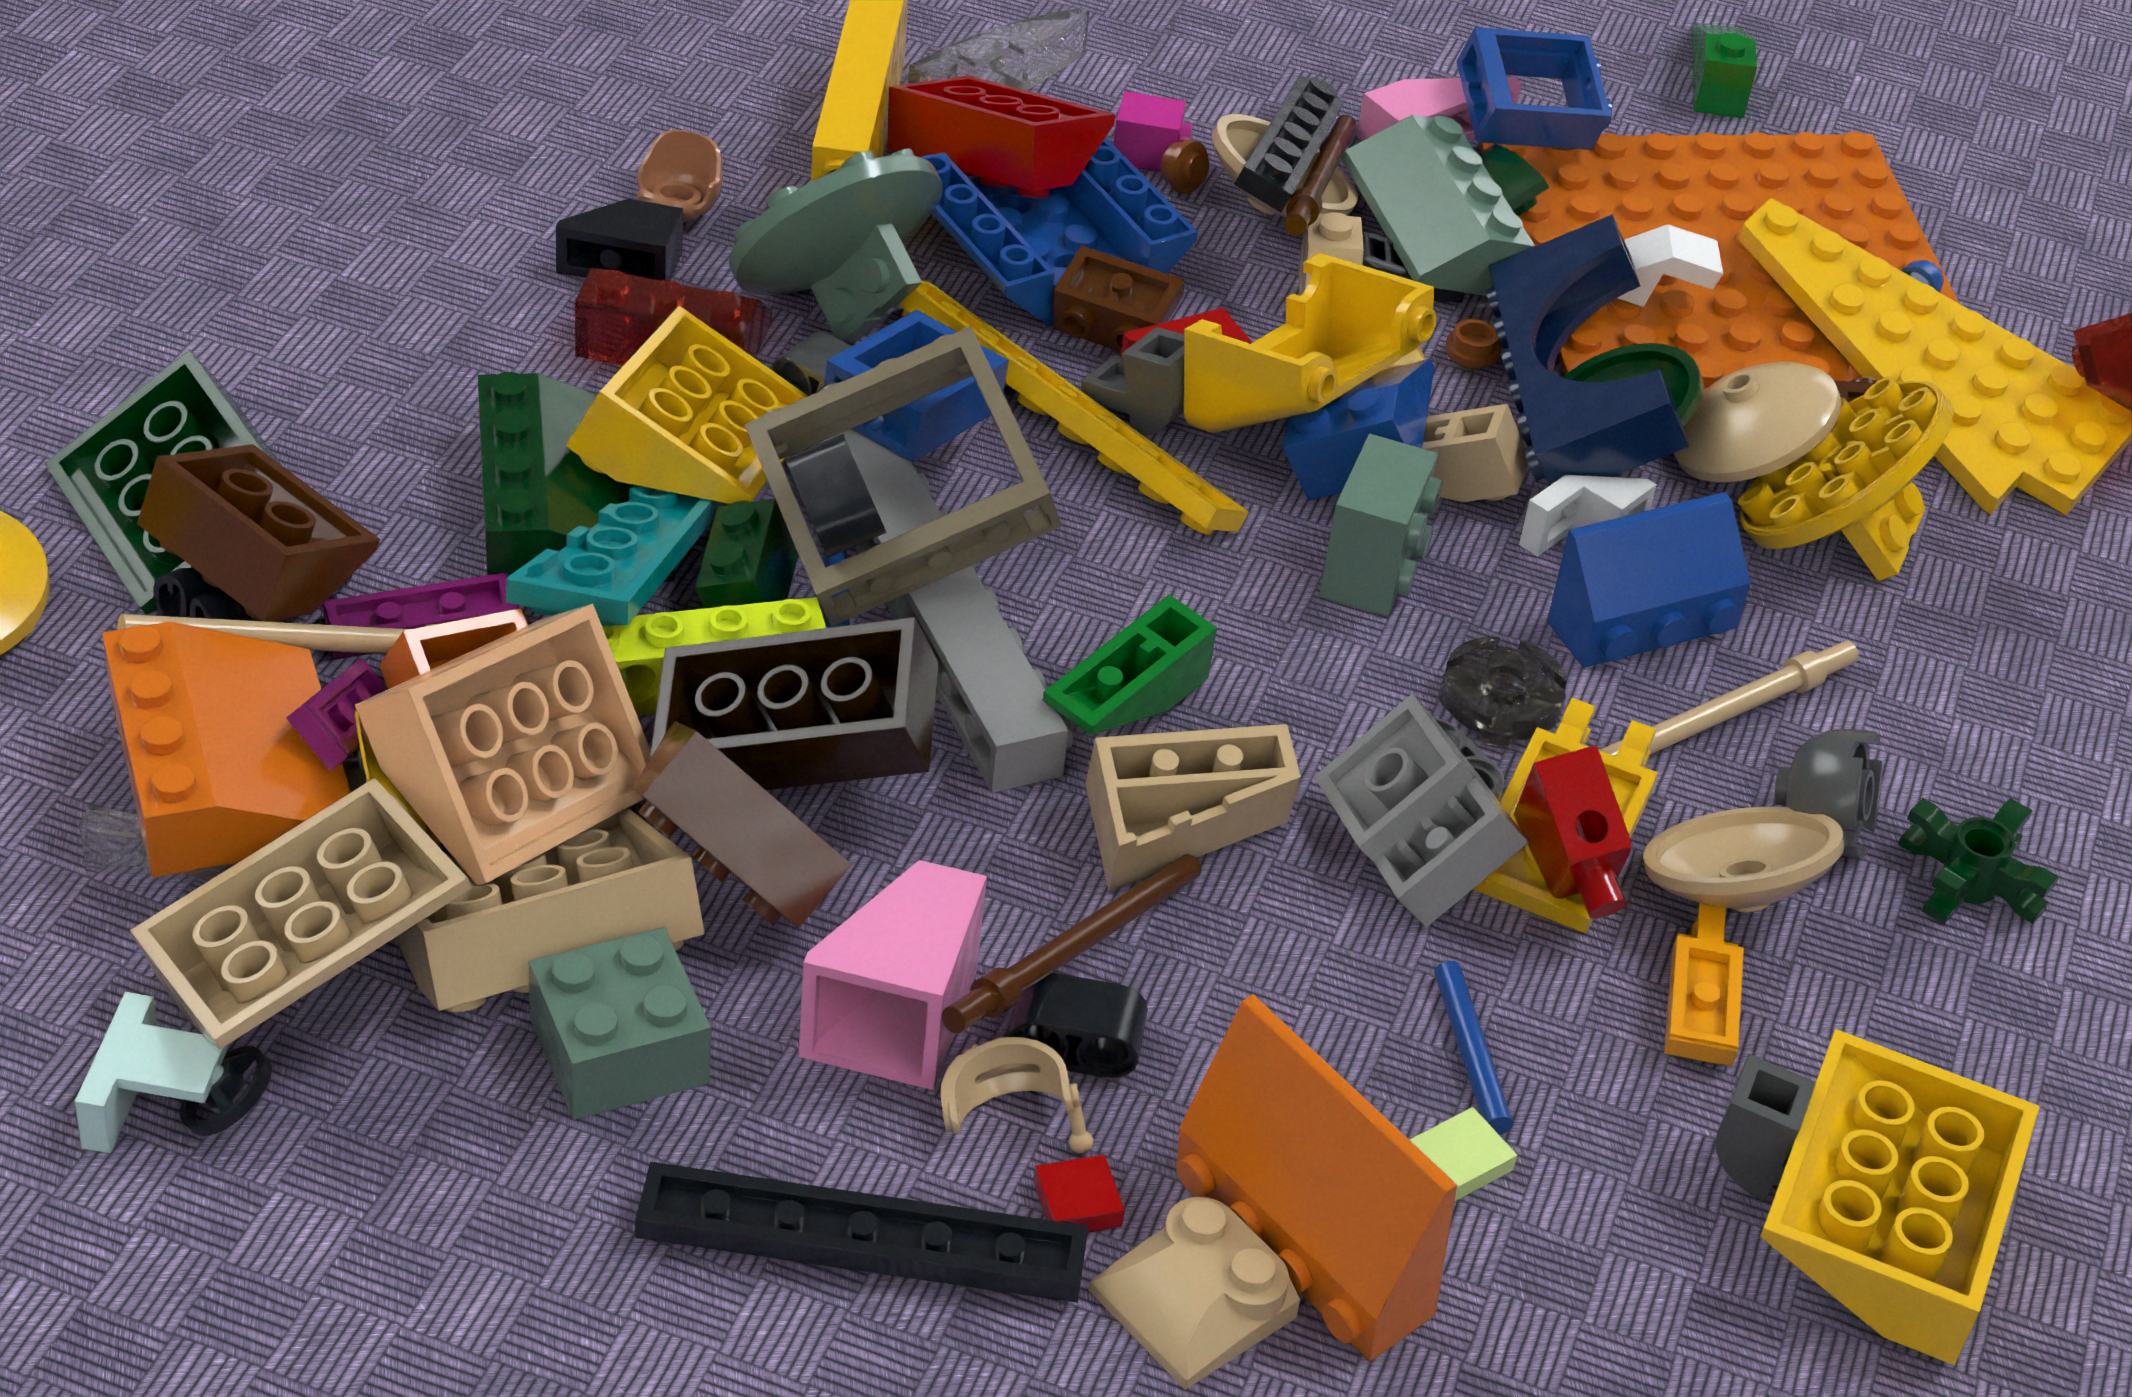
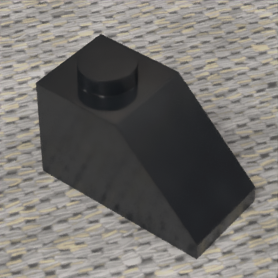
M626 199L559 220L556 225V273L666 292L682 256L683 208Z

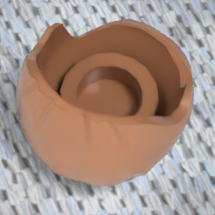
M673 129L660 134L638 167L637 183L639 191L637 199L683 208V223L699 219L701 215L706 214L714 206L721 194L723 164L717 144L707 136L687 130Z

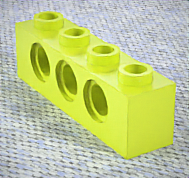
M817 597L636 615L628 625L602 626L635 712L637 716L656 714L665 648L826 628L818 599Z

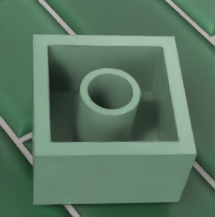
M1369 433L1335 506L1319 597L1389 617L1398 594L1406 597L1409 596L1418 568V562L1413 561V559H1425L1432 539L1434 526L1427 524L1428 516H1426V513L1434 514L1443 487V480L1434 478L1439 453Z
M665 927L528 961L530 1019L573 1120L710 1084L711 1026Z

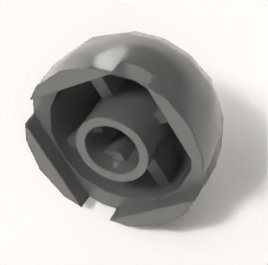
M1836 729L1812 736L1797 749L1791 767L1781 766L1777 773L1775 803L1777 805H1785L1797 812L1824 814L1834 819L1843 831L1844 850L1840 856L1841 858L1862 860L1867 855L1869 847L1855 846L1861 827L1872 832L1875 831L1881 796L1882 761L1869 759L1868 744L1881 746L1880 737L1874 731Z

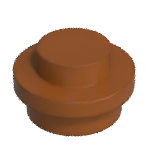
M1189 139L1183 142H1175L1168 147L1162 159L1161 173L1163 179L1170 183L1175 191L1188 194L1195 191L1205 181L1210 167L1205 146L1201 142Z
M1467 319L1459 322L1454 330L1449 333L1446 339L1445 350L1448 356L1461 367L1478 370L1491 366L1499 360L1502 345L1494 326L1482 320Z

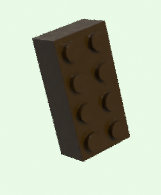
M915 617L665 648L650 757H652L668 729L676 721L701 734L765 790L929 772L938 661Z

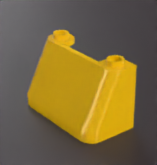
M1323 253L1314 255L1303 262V272L1311 274L1305 291L1301 296L1291 294L1286 297V323L1253 343L1249 344L1222 335L1221 325L1204 319L1185 328V420L1188 425L1216 433L1317 411L1411 353L1422 343L1430 339L1436 326V313L1433 310L1434 287Z

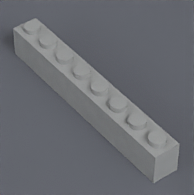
M853 428L840 433L844 434L887 532L855 546L857 553L948 515L945 510L939 511L931 497L929 482L925 474L917 473L909 460ZM975 564L886 603L895 620L916 618L938 661L936 694L991 793L1063 776L1066 749L1070 748L1073 743L1070 721L1042 700L1043 692L1047 689L1045 678L1038 668L1032 669L1023 653L1019 633L1013 627L1008 628L1000 614L998 600L994 591L990 587H984L976 573Z

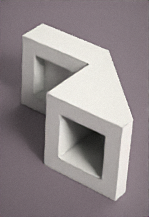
M1665 225L1624 239L1632 256L1640 287L1621 295L1617 299L1644 307L1663 274L1713 290L1723 275L1718 241L1671 225Z
M1564 475L1529 500L1519 545L1538 557L1566 537L1570 529L1648 511L1651 509L1657 484L1643 478Z

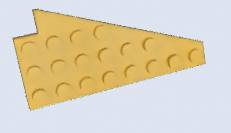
M1770 198L1743 223L1738 240L1863 378H1873L1879 381L1886 377H1893L1897 383L1924 381L1935 384L1942 390L1953 407L1954 415L1951 428L1934 456L1975 502L1990 515L1993 514L2016 487L2062 514L2067 515L2132 441V401L2128 397L2113 391L2083 374L2077 368L2067 365L2035 347L2029 341L2019 338L1987 320L1981 314L1964 307L1936 291L1933 287L1916 280L1893 267L1885 260L1845 240L1839 234L1829 231L1797 213L1793 208Z

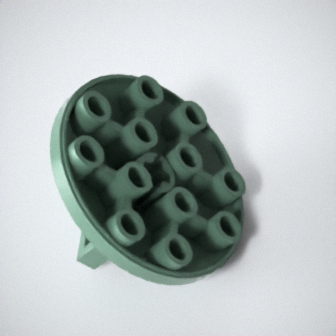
M911 149L899 150L889 156L875 158L871 151L857 153L848 158L839 170L822 176L799 189L796 186H789L773 193L766 201L769 207L768 210L758 218L740 225L734 231L737 241L729 257L730 270L742 290L756 295H778L812 290L835 337L847 344H854L882 320L881 316L890 308L896 307L922 284L903 243L925 222L938 205L943 193L942 181L932 163L924 158L915 156Z

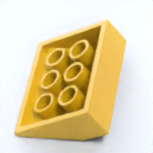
M678 306L600 390L565 446L578 454L583 463L590 469L599 473H605L618 482L728 504L738 501L752 502L768 480L744 424L762 417L772 409L785 407L808 397V395L684 308Z
M1835 1029L1801 1128L1792 1146L1760 1237L1883 1338L1955 1366L1981 1310L2040 1106Z

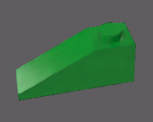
M1693 22L1691 38L1694 112L1744 118L1757 70L1756 39L1741 28Z
M1169 594L1043 692L1042 700L1090 735L1167 712L1208 679L1217 627Z

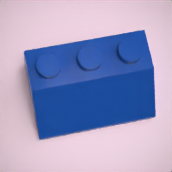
M1726 492L1569 530L1547 622L1583 668L1609 661H1617L1628 656L1662 647H1671L1678 643L1712 634H1721L1738 628L1751 582L1732 499Z

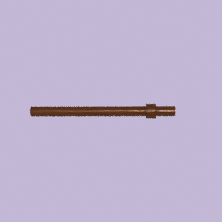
M1342 115L1336 120L1303 187L1292 194L1286 207L1287 218L1284 223L1285 229L1289 234L1301 235L1307 226L1317 220L1323 206L1322 195L1356 129V121L1352 116Z
M1183 855L1009 968L998 967L984 974L972 983L970 993L943 1010L942 1021L944 1026L950 1032L958 1034L985 1016L996 1018L1019 1003L1022 992L1198 878L1201 874L1200 862L1193 855Z

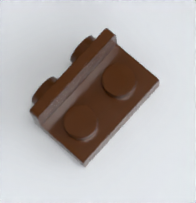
M1081 245L1054 288L1053 327L1072 337L1082 338L1121 352L1124 332L1169 321L1184 295V279Z

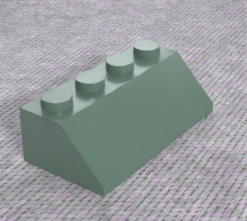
M1412 114L1346 149L1341 158L1386 236L1394 243L1393 247L1413 281L1430 285L1434 288L1487 296L1486 289L1494 287L1489 265L1535 246L1522 226V220L1513 212L1502 194V189L1494 182L1483 165L1482 158L1474 151L1465 137L1463 128L1449 117L1438 115L1434 118Z

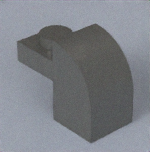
M1158 327L1154 328L1124 351L1122 357L1113 355L1080 381L1082 392L1113 412L1128 413L1130 426L1140 434L1151 435L1159 432L1184 412V334Z
M1748 1054L1719 1126L1715 1145L1718 1159L1727 1174L1744 1190L1765 1201L1773 1184L1778 1186L1816 1082Z

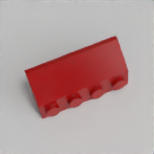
M969 75L889 86L887 150L897 152L903 149H911L917 157L945 152L966 176H980V183L993 187L1011 185L1017 187V194L1020 196L1046 197L1050 195L1051 188L1073 185L1115 125V113Z

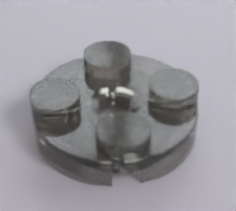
M1500 637L1473 639L1458 646L1450 654L1439 691V701L1446 707L1458 722L1474 732H1478L1480 739L1485 744L1495 748L1510 747L1515 743L1516 739H1530L1537 727L1547 731L1551 730L1560 721L1566 701L1565 688L1567 679L1561 665L1546 651L1527 642L1520 641L1519 648L1514 649L1498 646ZM1512 688L1515 689V691H1503V690H1500V689H1512Z

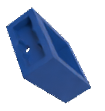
M1474 27L1456 63L1476 142L1592 150L1603 130L1608 128L1611 122L1612 104L1610 99L1606 98L1601 80V64L1599 59L1595 58L1590 37L1586 35ZM1506 75L1561 79L1568 107L1513 104Z
M915 310L827 360L824 387L833 383L843 382L875 368L885 360L903 356L932 343L940 336L953 334L956 331ZM980 345L1003 392L1009 360ZM973 376L882 415L883 421L877 417L853 429L914 463L989 417L990 412Z

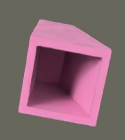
M919 860L808 951L803 962L798 1057L934 1090L954 1033L944 1026L942 1012L946 1007L970 992L977 972L987 876Z

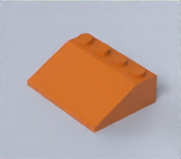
M171 621L102 632L110 695L152 878L238 863L351 793L343 763L341 762L330 771L286 719L287 716L321 690L310 649Z
M1254 994L1250 995L1241 1002L1179 1127L1177 1174L1184 1187L1194 1197H1208L1222 1202L1283 1260L1297 1294L1301 1293L1322 1314L1323 1320L1333 1336L1344 1344L1351 1343L1371 1362L1436 1315L1457 1184Z

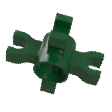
M1922 798L1910 810L1907 820L1913 824L1900 837L1898 843L1899 846L1913 854L1931 856L1944 864L1940 872L1934 877L1931 885L1936 888V891L1924 903L1922 912L1945 924L1954 915L1962 902L1982 904L1991 901L1998 895L2009 904L2017 915L2034 924L2045 912L2049 902L2044 897L2055 887L2059 876L2046 868L2025 865L2012 857L2013 851L2019 846L2023 837L2018 832L2030 819L2033 810L2009 798L1993 819L1972 817L1962 821L1958 826L1952 823L1938 806Z

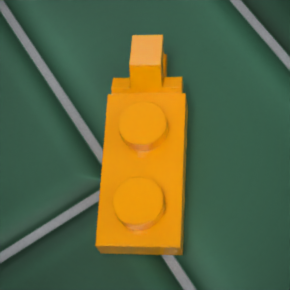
M1699 902L1697 918L1691 927V935L1678 933L1671 954L1664 1054L1732 1067L1739 1047L1744 947L1724 942L1726 908Z

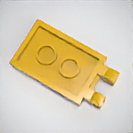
M1571 698L1556 733L1539 727L1536 728L1500 801L1517 826L1514 812L1533 763L1589 747L1586 745L1591 732L1588 726L1593 718L1596 706ZM1634 720L1631 721L1616 756L1599 750L1630 839L1654 790L1658 772L1645 768L1650 758L1651 751L1648 749L1655 736L1656 728ZM1525 845L1473 889L1586 934L1593 921L1588 915L1580 893L1562 899L1551 895L1528 845Z

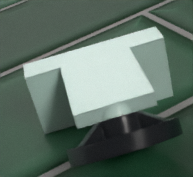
M125 992L75 1099L82 1149L111 1153L138 1092L183 1099L180 1117L182 1122L194 1134L210 1136L219 1133L240 1120L260 1099L271 1078V1062L254 1046H243L226 1053L228 1045L218 1049L204 1034L158 1027L154 997ZM254 1061H257L256 1071L250 1084L233 1103V1098L243 1085V1074ZM206 1102L211 1108H218L221 1112L204 1121H196L195 1119L200 1103Z

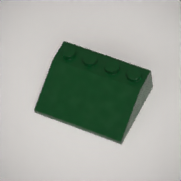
M189 349L46 461L45 465L140 609L149 614L157 611L153 593L155 580L179 568H193L179 556L163 549L159 540L137 524L156 458L158 456L254 444L280 465L281 463L227 389Z
M503 372L500 374L478 375L487 575L508 572L510 576L547 548L560 551L566 547L567 534L579 525L592 528L598 523V512L610 503L617 505L629 501L630 488L635 485L615 481L605 473H599L590 469L583 463L578 454L565 446L597 394L539 373L518 374L515 372ZM675 568L663 582H675Z

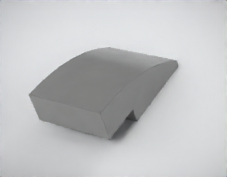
M1413 693L1314 776L1358 847L1375 863L1396 898L1426 928L1529 843L1479 774Z

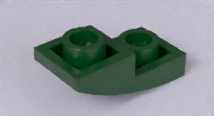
M1493 144L1479 153L1483 165L1494 182L1502 189L1504 198L1517 216L1537 204L1535 196L1549 188L1545 178L1528 162L1511 150L1501 145Z

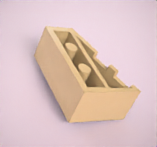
M1288 725L1095 737L1085 784L1108 891L1153 875L1185 854H1190L1197 858L1288 823L1301 778Z

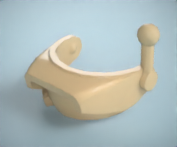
M1022 1037L998 1038L980 1046L975 1043L972 1045V1049H966L964 1054L956 1056L947 1068L941 1083L942 1113L946 1131L953 1130L954 1134L962 1133V1123L968 1113L978 1105L994 1097L1012 1092L1037 1091L1055 1095L1065 1103L1072 1130L1069 1138L1070 1148L1077 1154H1085L1092 1148L1094 1139L1090 1132L1086 1131L1077 1083H1069L1063 1059L1048 1045L1037 1040Z

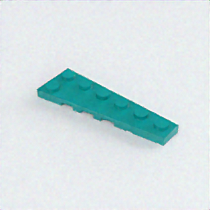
M635 485L630 488L628 502L617 505L610 503L598 512V523L595 526L588 528L579 525L567 534L566 547L560 551L547 548L512 573L506 579V603L527 606L530 611L542 615L564 613L593 604L602 626L628 625L712 523L717 507L725 506L727 503Z

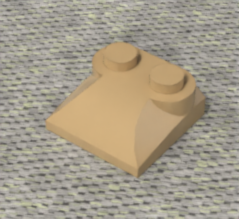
M1191 1197L1175 1204L1167 1215L1165 1228L1146 1239L1092 1279L1088 1290L1184 1390L1297 1318L1300 1298L1289 1278V1273L1283 1260L1228 1206L1208 1197Z

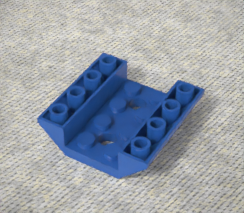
M1107 138L1103 140L1073 185L1051 188L1049 196L1038 198L1020 196L1017 194V187L1011 185L993 187L981 184L980 178L969 179L945 152L921 157L932 163L943 184L942 197L931 214L1006 297L1048 326H1053L1054 288L1081 245L1167 274L1197 241L1198 231Z

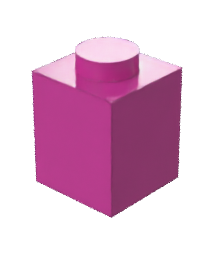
M1124 91L1116 119L1113 145L1135 168L1161 172L1162 159L1168 147L1175 142H1183L1192 137L1193 124L1184 122L1186 101Z

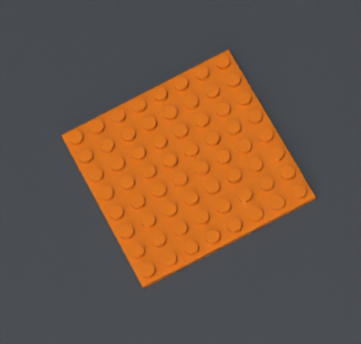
M1706 132L1699 135L1652 133L1650 135L1620 136L1614 133H1604L1600 135L1592 150L1497 144L1511 150L1528 162L1545 178L1549 186L1547 190L1535 196L1537 199L1535 206L1518 215L1522 220V226L1535 246L1612 214L1624 239L1665 225H1671L1718 241L1723 275L1713 290L1663 274L1644 307L1617 298L1612 300L1588 317L1564 343L1557 355L1564 375L1581 363L1601 353L1628 345L1657 343L1671 345L1688 353L1695 360L1700 370L1704 390L1732 372L1749 366L1772 362H1797L1813 366L1825 371L1835 381L1849 382L1853 379L1863 378L1738 240L1743 223L1770 198L1793 208L1797 213L1829 231L1839 234L1845 240L1885 260L1899 270H1902L1914 261L1928 260L1935 263L1942 271L1944 279L1940 293L1959 303L1873 134L1848 132L1846 134L1801 132L1796 135H1767L1765 133L1753 132L1748 135H1718ZM1478 143L1480 152L1493 145L1492 143Z

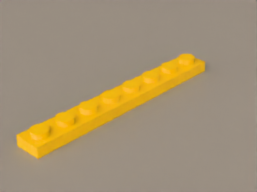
M922 281L921 285L898 304L904 309L902 316L918 310L956 332L971 326L980 345L1009 360L1005 387L1010 386L1020 393L1017 398L1020 404L1038 414H1049L1059 422L1057 430L1061 434L1081 444L1089 443L1100 451L1097 459L1102 464L1122 474L1130 473L1141 481L1138 489L1143 494L1163 504L1171 503L1181 510L1180 520L1184 524L1206 535H1211L1213 530L1239 532L1249 511L935 285Z

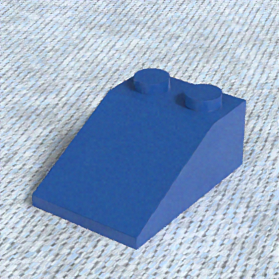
M1431 358L1380 371L1317 411L1288 417L1282 448L1308 501L1342 492L1369 433L1415 447H1423L1434 374V365Z

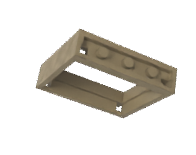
M971 326L953 334L940 336L926 346L898 358L885 360L873 369L843 382L827 385L813 395L785 407L772 409L762 417L744 424L815 594L831 627L1062 526L1047 484ZM973 376L1022 482L826 567L780 459ZM1039 506V508L1023 514V512ZM849 589V591H846V592H844V593H842V594H840V595H837V596H835V597H832L833 595H835V594H837V593H840V592H842V591H844V590Z

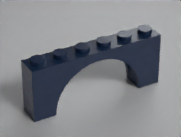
M1613 214L1489 265L1494 287L1486 289V294L1496 317L1493 320V324L1504 349L1500 353L1511 379V382H1508L1509 390L1520 413L1516 415V420L1524 441L1528 446L1524 448V453L1536 481L1546 478L1550 486L1564 475L1613 477L1689 447L1680 414L1660 369L1638 377L1612 382H1580L1565 379L1552 373L1554 362L1564 343L1588 317L1612 300L1640 287L1632 256Z

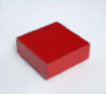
M1105 1155L1035 1166L1033 1182L1046 1220L1089 1226L1088 1232L1122 1227L1125 1210Z

